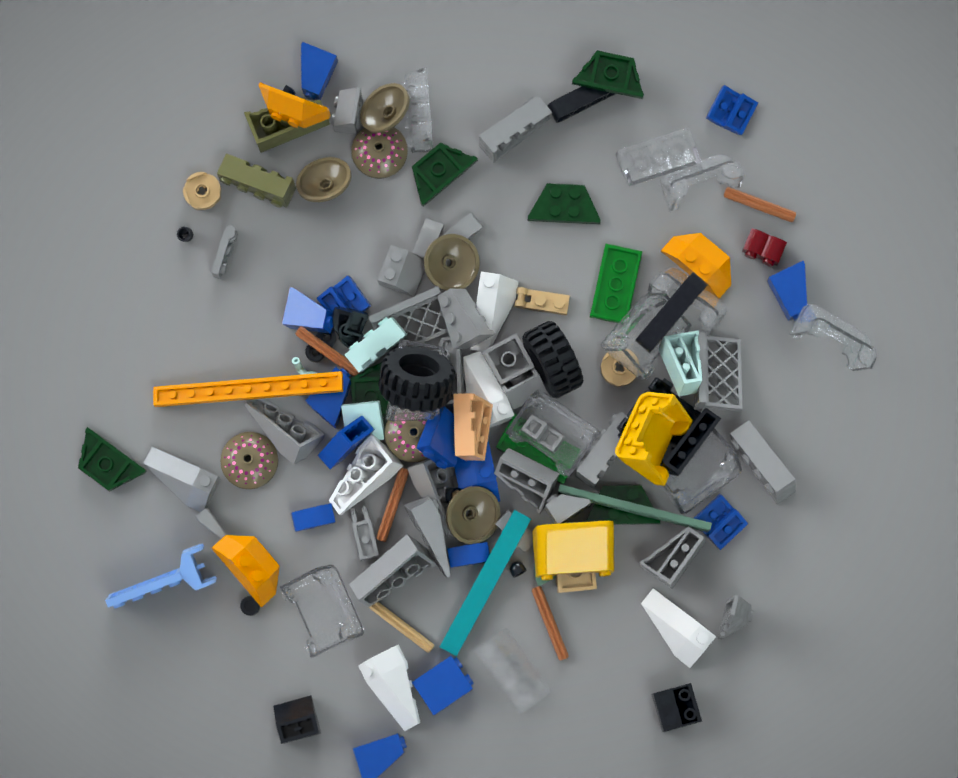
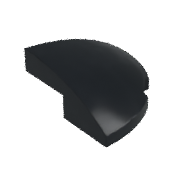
M344 307L334 308L332 317L333 328L337 332L340 342L347 348L357 341L358 343L362 341L364 336L362 331L369 316L367 312Z

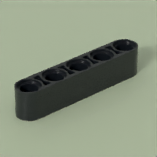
M581 86L555 99L547 107L552 111V116L556 123H559L615 95V93Z
M692 272L635 341L650 353L708 284Z

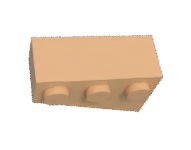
M474 393L453 394L455 456L465 461H485L493 404Z

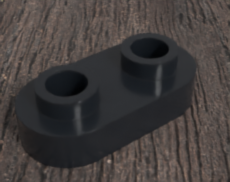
M333 329L331 333L318 332L316 334L317 338L331 348L336 343L337 336ZM326 335L331 337L329 341L324 340ZM308 344L305 349L308 360L311 362L321 361L325 356L320 352L317 356H313L312 352L316 349Z

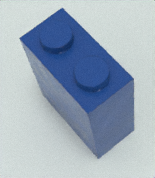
M445 406L430 412L417 445V449L425 457L431 459L436 463L437 467L442 469L456 466L459 458L455 456L454 414Z
M452 656L448 657L412 682L434 716L473 690L471 685L474 682L468 674L464 676L460 670L463 666L457 657L455 659Z

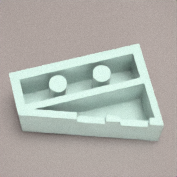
M385 317L378 323L379 327L373 331L371 329L363 336L364 339L361 342H355L349 347V351L344 354L358 372L365 371L407 336L406 332L393 317L390 319Z
M699 330L664 336L658 349L678 396L697 393L702 382L701 360L699 358L700 345L698 344Z

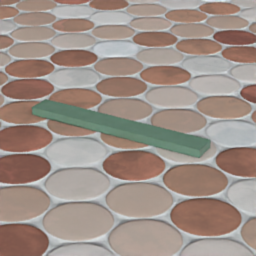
M561 484L558 490L559 495L563 494L589 499L594 504L684 527L689 526L692 529L709 532L712 526L710 522Z

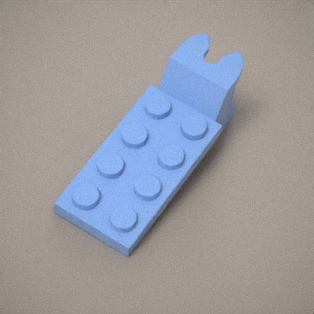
M203 543L183 550L180 568L109 594L105 600L108 608L111 606L114 609L119 608L130 599L133 602L142 599L143 595L148 592L151 595L158 593L166 585L174 587L180 584L182 579L195 591L215 583L217 580L216 576L203 580L199 569L205 567L204 563L197 565L194 553L203 550Z

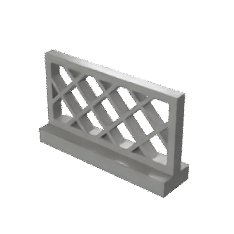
M438 286L368 317L373 330L377 329L376 326L385 317L388 319L393 317L396 320L401 315L408 318L405 329H402L405 332L416 335L414 343L408 345L401 340L397 348L401 344L409 347L417 346L448 332L447 328L436 327L440 316L443 317V314H441L442 310L438 313L429 309L431 302L437 300V296L441 294ZM421 308L426 310L422 321L411 317L414 309ZM411 311L410 316L405 315V313ZM427 312L438 315L435 325L424 322ZM410 319L421 323L417 333L407 330ZM423 324L433 327V331L428 337L419 334ZM435 329L440 330L439 332L434 334Z
M699 332L698 344L700 345L699 358L701 360L702 382L697 393L694 394V410L712 408L742 411L741 339L706 336V333ZM708 342L715 343L719 348L713 352L708 347ZM728 344L736 345V352L731 354L725 346ZM720 350L728 356L724 362L716 355ZM711 358L719 364L715 369L708 364ZM729 360L736 364V369L733 372L725 365ZM721 367L729 374L725 379H722L716 373ZM712 375L720 382L715 387L708 382V378ZM730 377L737 382V386L734 389L725 382ZM721 385L729 391L724 397L716 390ZM713 392L720 401L717 403L709 402V395ZM732 394L737 399V405L730 404L726 398Z

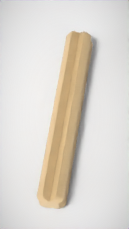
M377 602L369 607L427 653H430L434 648L432 642L381 603Z

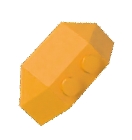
M261 82L258 85L270 116L274 120L286 121L295 128H298V126L307 128L325 121L331 116L328 107Z
M702 233L673 236L661 250L662 253L690 275L694 272L708 284L705 289L717 299H720L731 286L730 257Z
M225 535L211 548L260 607H263L276 595L280 566L255 536Z

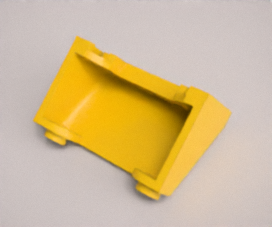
M643 393L637 399L616 446L615 454L622 462L653 484L665 486L669 472L665 467L660 466L672 436L684 435L689 430L693 420L674 394Z
M613 521L545 524L536 526L532 531L536 578L541 577V580H552L553 576L557 574L595 572L599 573L600 577L611 576V573L614 572Z

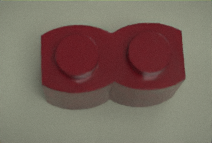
M752 228L742 252L750 259L755 260L759 258L763 260L762 263L767 266H778L787 242Z

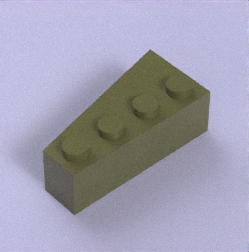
M321 100L311 101L316 104L322 105ZM267 108L260 109L258 112H244L261 153L330 125L327 119L307 128L299 126L295 128L286 121L274 120Z
M226 153L217 171L220 182L229 186L233 184L244 193H247V191L254 193V196L260 200H270L271 204L276 207H288L296 190L292 177L286 176L284 179L276 171L272 170L268 173L266 169L257 164L251 167L248 161Z

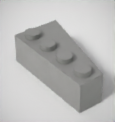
M749 420L730 433L731 446L741 453L742 460L751 467L755 477L761 481L776 504H779L796 492L795 478Z

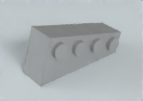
M539 96L531 97L522 107L514 110L506 118L479 135L480 148L495 163L552 118V111Z
M622 412L618 416L616 414L612 416L608 422L610 424L609 428L602 430L597 437L599 440L595 446L592 444L586 453L588 455L584 461L581 460L575 468V476L593 489H595L617 458L615 449L620 440L617 427L625 417L628 418Z
M407 534L349 585L358 600L371 607L391 594V589L401 588L406 584L405 581L414 575L416 577L423 574V569L429 565L432 568L437 563L427 548Z

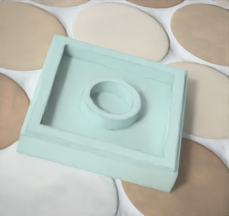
M380 401L341 405L344 427L360 416H363L375 429L371 434L379 440L385 439Z

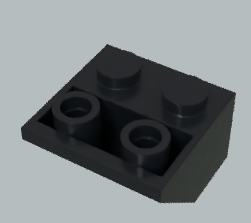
M691 683L652 694L662 732L702 722Z
M312 695L273 706L281 744L321 734Z

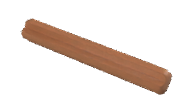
M727 187L724 197L789 222H793L796 217V212L730 187Z
M304 327L298 328L295 334L339 367L345 369L353 377L360 373L343 355Z
M401 468L398 471L376 537L381 542L387 541L409 475L408 470L405 468Z
M535 587L532 589V593L558 659L560 661L569 657L542 587Z

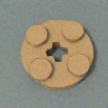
M197 172L188 177L183 187V195L186 202L195 210L210 209L220 201L221 186L216 177L206 172ZM200 187L207 188L205 195L197 194L200 191Z
M612 349L602 359L600 366L601 374L606 382L615 387L627 386L637 377L639 370L638 359L630 350ZM616 363H618V364H622V363H623V364L625 365V366L623 367V370H624L623 372H621V371H618V372H617V371L615 370V369H616V365H615Z

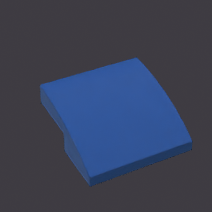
M724 85L720 89L706 119L726 130L742 135L758 102Z
M346 276L334 287H329L317 297L322 307L332 314L335 307L350 308L363 312L371 307L351 276Z
M721 494L715 497L694 517V519L712 523L709 532H702L719 550L748 525V522Z

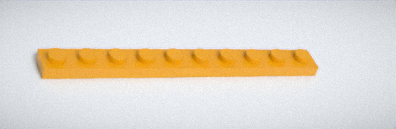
M339 371L153 387V405L155 407L343 392V373Z

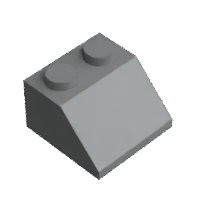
M361 88L340 90L339 96L335 97L334 107L337 109L336 114H332L331 125H334L335 132L357 135L363 103Z
M390 245L378 278L379 285L414 297L425 270L424 260L407 250Z
M517 333L481 352L500 385L534 368Z
M535 368L500 385L513 410L547 392Z
M555 494L546 500L547 503L544 510L554 524L567 523L589 508L591 502L585 498L563 494L557 497Z

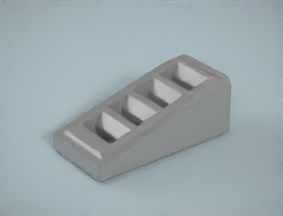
M206 508L195 516L196 520L220 539L227 535L209 509Z

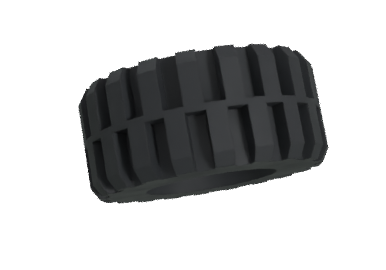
M547 321L524 333L522 338L524 348L551 397L559 398L581 387L584 380L579 362L570 343L555 322Z
M403 346L401 349L396 348L390 351L383 358L378 386L386 401L389 400L390 404L394 406H399L400 409H408L411 412H426L428 410L432 412L437 408H442L450 401L456 372L451 361L435 350L431 351L429 348H419V346Z

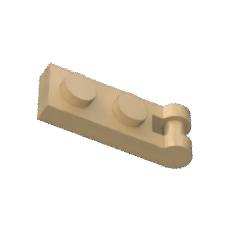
M523 287L517 288L516 294H518V298L514 305L516 308L567 315L570 295L530 290ZM525 296L531 297L530 303L525 302Z

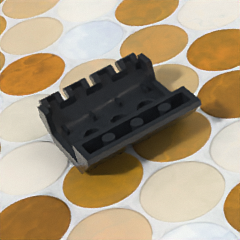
M656 377L649 385V390H645L644 393L674 394L671 392L673 384L665 378L660 380ZM674 394L693 422L684 435L672 436L660 466L665 467L669 474L679 476L721 418L708 408H704L702 412L694 410L693 406ZM633 406V407L631 408V410L628 412V414H627V417H628V418L630 417V415H631V413H632V411H633L634 406ZM626 417L621 421V423L617 427L619 431V438L621 437L624 428L628 422V418Z

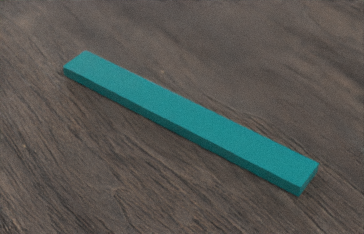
M516 510L513 511L444 637L440 648L454 656L458 655L527 529L531 518Z

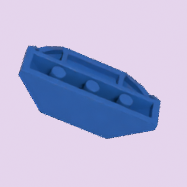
M488 440L485 461H465L458 458L456 466H454L458 488L462 490L470 486L483 487L491 491L498 502H501Z

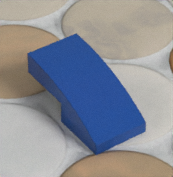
M331 503L291 513L295 532L336 522Z
M488 542L447 548L450 568L485 563L490 555Z

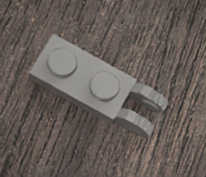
M227 225L212 267L211 272L214 278L221 279L222 274L226 273L227 256H231L233 250L231 244L237 239L238 233L232 225Z
M362 505V513L365 518L363 521H357L355 508H350L353 520L352 527L360 561L380 557L367 506Z

